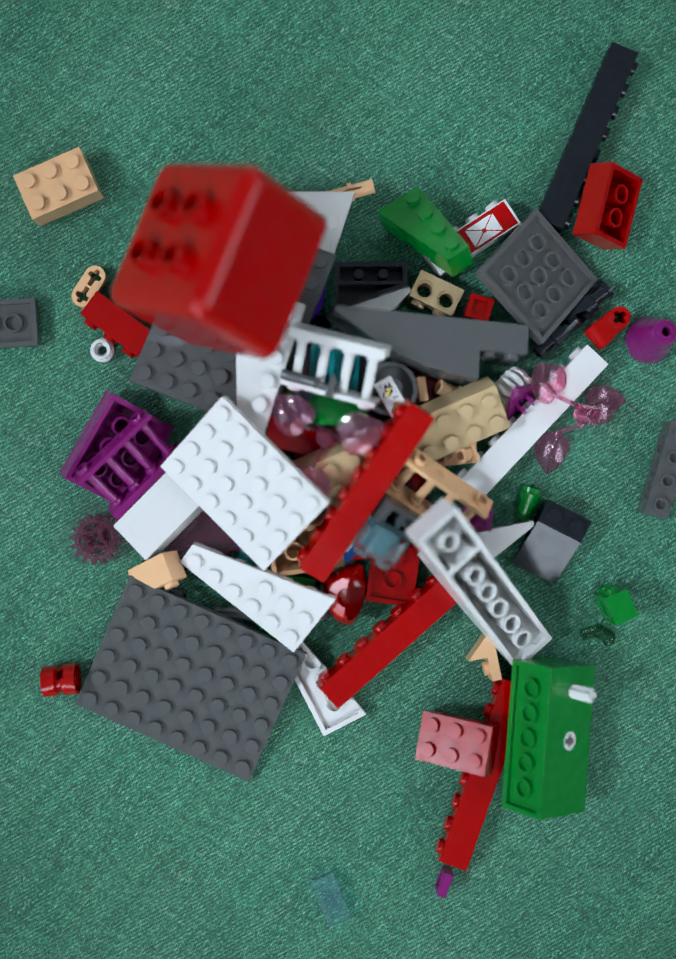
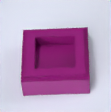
M445 865L441 867L435 883L437 896L444 899L453 879L452 869Z

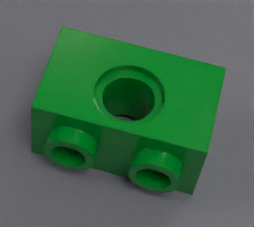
M608 583L598 588L599 591L593 594L604 620L614 625H619L639 616L626 588Z

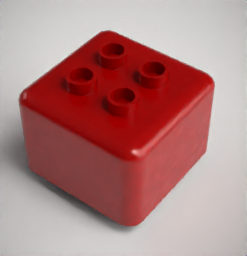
M168 164L160 171L113 283L112 299L119 307L188 344L258 359L270 358L281 344L326 231V218L255 165Z

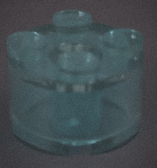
M368 518L352 543L355 546L353 551L364 558L371 556L376 559L374 564L386 571L390 568H396L410 542L405 540L402 543L400 541L401 536L374 523L372 525L371 522L373 520Z

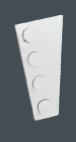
M302 641L298 649L307 653L295 681L323 736L366 715V712L353 697L337 709L319 689L315 682L318 680L319 674L327 669V667L308 645Z

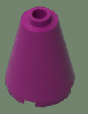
M645 316L637 319L626 332L625 344L630 352L629 354L641 363L650 364L661 361L672 349L676 339V326L669 320L654 316Z

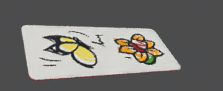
M388 376L374 384V387L389 414L393 417L392 413L395 406L399 402H403L404 398L392 377Z

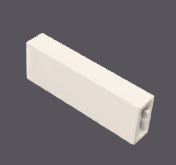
M165 473L113 526L145 560H149L159 555L203 509Z

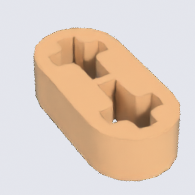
M89 267L74 288L72 300L78 307L84 309L95 292L101 293L107 284V273L101 267ZM98 272H100L99 276L101 277V280H95L92 286H90L93 282V278L91 277V275L93 273L98 274ZM88 290L86 296L89 298L88 301L86 302L83 300L81 301V303H79L81 300L78 297L79 294H85Z

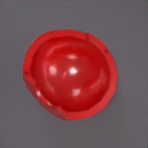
M347 564L338 568L327 580L324 589L325 594L330 593L337 596L328 608L329 613L337 621L346 625H351L356 621L364 603L367 579L365 578L362 564Z

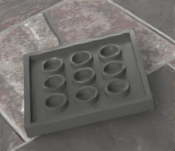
M537 208L530 212L475 273L519 324L529 325L528 335L537 345L543 344L598 280Z

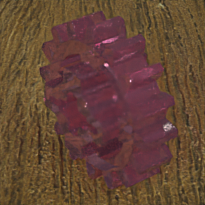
M97 513L95 518L91 514L86 515V521L84 519L77 520L80 526H73L72 530L76 534L69 536V539L75 540V544L70 546V548H77L78 551L75 556L82 555L83 563L91 559V565H97L98 560L101 564H105L106 557L110 560L114 559L115 557L112 552H120L121 549L117 547V544L123 542L117 536L120 533L113 526L116 522L109 523L110 516H105L102 519L101 513ZM93 523H98L94 530L86 528ZM108 530H109L110 535H111V540L109 539L108 534H107V531H108ZM98 535V540L101 543L94 544L95 539L92 536ZM82 539L84 540L85 548L83 547ZM99 548L107 550L101 555H94Z

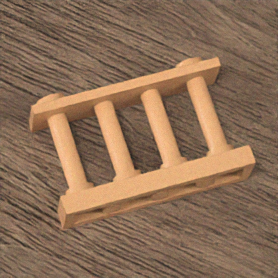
M417 448L414 449L406 461V469L397 479L393 480L385 492L422 516L433 506L432 503L424 498L437 486L447 493L444 497L445 500L451 504L457 500L468 507L462 513L467 522L475 514L486 519L493 504V501L485 494L476 490ZM415 472L427 479L426 483L416 493L404 485Z

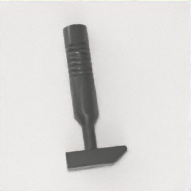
M282 369L280 378L312 388L321 387L327 389L325 397L332 399L338 383L334 374L331 375L329 384L322 383L317 378Z

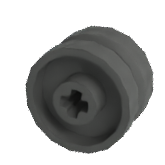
M384 362L378 365L374 384L391 376L402 397L414 403L418 387L417 380L412 371L405 365L397 362ZM364 377L363 382H362V385H361V393H362V390H363V385H364L365 377ZM373 386L372 396L380 398L377 390ZM382 399L374 409H370L376 415L382 417L391 416Z

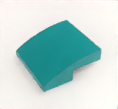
M311 342L309 376L316 378L321 348L319 344ZM333 348L330 351L325 383L329 384L331 375L334 374L338 382L337 387L339 386L344 353H342L343 350ZM360 354L354 356L348 387L349 390L358 392Z

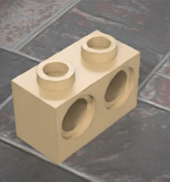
M421 270L407 300L411 301L410 304L417 309L423 310L426 308L432 311L434 316L452 317L464 290ZM427 287L430 290V295L428 297H421L417 289ZM441 297H448L451 300V306L448 308L442 307L439 299Z

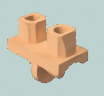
M473 443L435 461L442 466L478 463L481 459L476 449V443Z

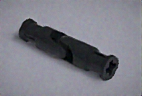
M599 280L596 286L583 296L543 344L537 345L536 342H532L529 345L531 350L537 357L544 360L546 355L555 346L559 347L576 329L586 322L599 309L598 306L614 295L612 289L604 281Z

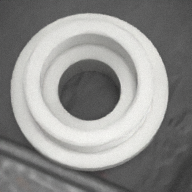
M101 338L92 343L90 352L96 361L108 362L114 356L115 349L111 342ZM101 347H106V354L100 355L99 350Z

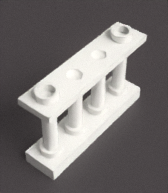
M300 322L289 326L288 336L294 337L297 342L293 372L302 374L307 344L310 342L317 343L321 350L316 378L320 382L325 383L330 351L333 348L343 350L342 353H344L339 386H336L332 398L357 404L358 408L365 410L374 409L380 403L381 398L372 396L378 362H381V360L386 359L390 355L391 345ZM357 354L366 356L368 360L362 393L348 389L354 356ZM280 379V384L286 385L289 390L293 391L305 390L325 396L327 390L321 387L312 388L293 381Z

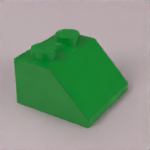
M320 394L311 395L309 424L369 427L367 410L358 408L357 404L335 398L330 399Z

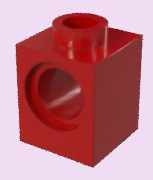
M471 293L462 318L488 321L495 300Z

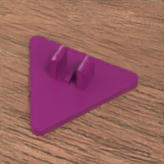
M540 384L522 385L513 389L505 410L508 420L517 411L524 415L527 414L522 406L526 401L532 406L535 405L531 396L539 389Z

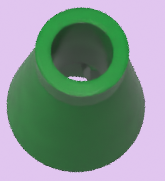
M527 484L522 485L518 492L515 517L529 521L532 512L542 497L540 495L541 489Z

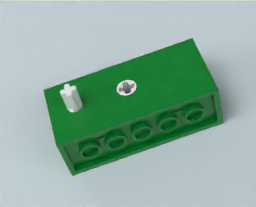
M559 657L513 660L502 807L537 820L584 812L593 698H596L597 695L594 692L595 665Z

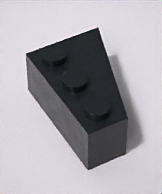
M407 261L335 262V306L350 307L407 288Z

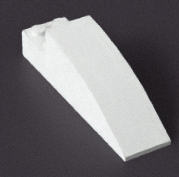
M441 498L404 531L420 551L417 554L473 623L512 666L514 659H531L552 639L456 506Z

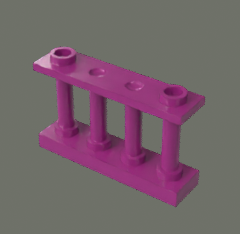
M145 409L142 412H136L130 418V423L88 463H82L74 475L80 485L88 480L110 501L107 509L117 520L166 473L160 466L179 446L177 442L169 445L149 425L148 422L153 417ZM140 429L162 451V456L156 461H151L130 440ZM122 446L145 468V472L139 478H134L112 457ZM105 463L127 484V489L121 495H116L95 474Z

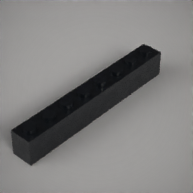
M615 42L610 44L538 209L558 234L563 228L567 229L571 223L573 215H570L572 207H577L580 202L582 193H579L582 184L585 185L590 164H595L601 153L598 146L601 141L605 142L610 132V128L607 125L610 119H615L620 108L616 104L619 98H624L629 85L626 84L628 76L633 77L639 64L635 62L638 52Z

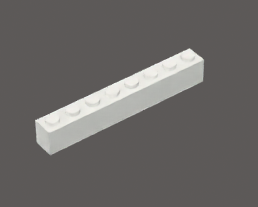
M586 345L582 348L578 346L568 356L571 360L565 366L561 364L552 373L554 378L549 384L545 381L536 391L538 395L534 398L535 405L532 406L528 401L523 404L522 407L526 410L527 414L520 413L517 418L512 416L508 420L510 428L505 429L501 435L496 433L487 442L489 445L488 449L484 453L481 450L478 452L481 461L473 463L468 470L463 468L456 476L486 495L606 368L608 363L590 346Z

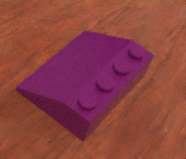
M106 389L60 470L61 475L65 479L105 498L88 480L80 485L74 477L76 470L82 463H88L130 423V418L136 412H142L143 410ZM151 415L153 418L148 422L149 425L167 441L174 427ZM141 429L130 439L151 461L156 460L161 450ZM123 446L112 456L134 478H139L145 472V468ZM106 463L95 472L116 495H121L127 489V484Z

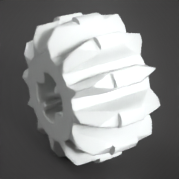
M514 366L506 370L499 380L495 382L504 407H507L515 387L531 384V378L519 367Z

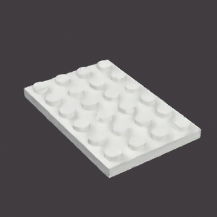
M222 396L160 466L263 571L274 562L331 502L227 396Z

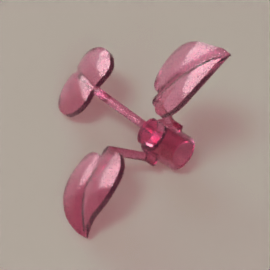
M540 362L536 366L531 379L532 392L535 398L541 403L550 404L556 397L574 406V418L578 422V424L557 430L556 434L553 431H545L536 441L535 456L543 471L549 474L562 463L569 450V439L561 435L562 433L577 428L583 429L585 424L596 426L608 422L626 399L609 386L595 385L586 394L588 405L576 403L559 394L564 390L567 382L564 369L555 363Z
M277 395L274 398V421L279 431L288 436H297L303 432L304 428L307 431L317 432L316 441L321 448L311 467L309 468L305 465L297 467L327 496L331 486L329 477L324 471L315 470L326 448L332 446L337 440H343V448L347 453L352 455L364 454L373 448L380 439L384 430V423L374 420L365 414L353 412L341 419L338 429L334 425H325L322 428L320 426L312 427L308 424L315 419V411L309 402L295 395Z

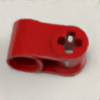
M615 307L591 324L583 333L598 350H601L628 325L631 319L630 312L625 307ZM619 314L621 316L619 322L615 323L613 321L615 315Z

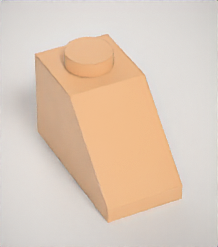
M177 550L163 552L128 570L129 575L154 589L165 587L166 590L175 588L179 586L178 581L187 577L183 565L180 563L181 560Z

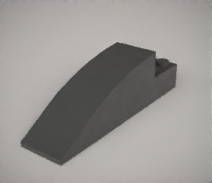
M336 305L327 317L330 323L347 335L391 345L390 355L384 360L403 364L418 375L435 380L442 379L447 383L461 386L478 380L479 363H487L488 360L496 361L497 365H511V362L519 361V358L527 355L529 325Z

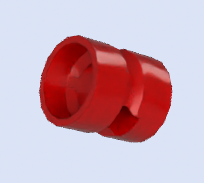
M78 663L63 664L61 668L58 665H48L41 668L40 688L44 697L59 696L61 692L64 695L80 693L82 679Z

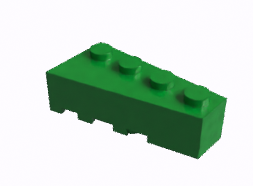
M418 186L378 211L384 230L388 233L392 232L401 242L408 243L417 253L428 257L433 264L452 277L473 264L470 248Z

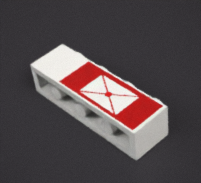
M506 199L499 203L497 200L493 201L485 207L486 211L479 216L477 213L473 214L465 220L466 225L461 228L454 227L456 232L469 246L472 258L514 231L521 222ZM423 255L436 277L442 278L448 274Z

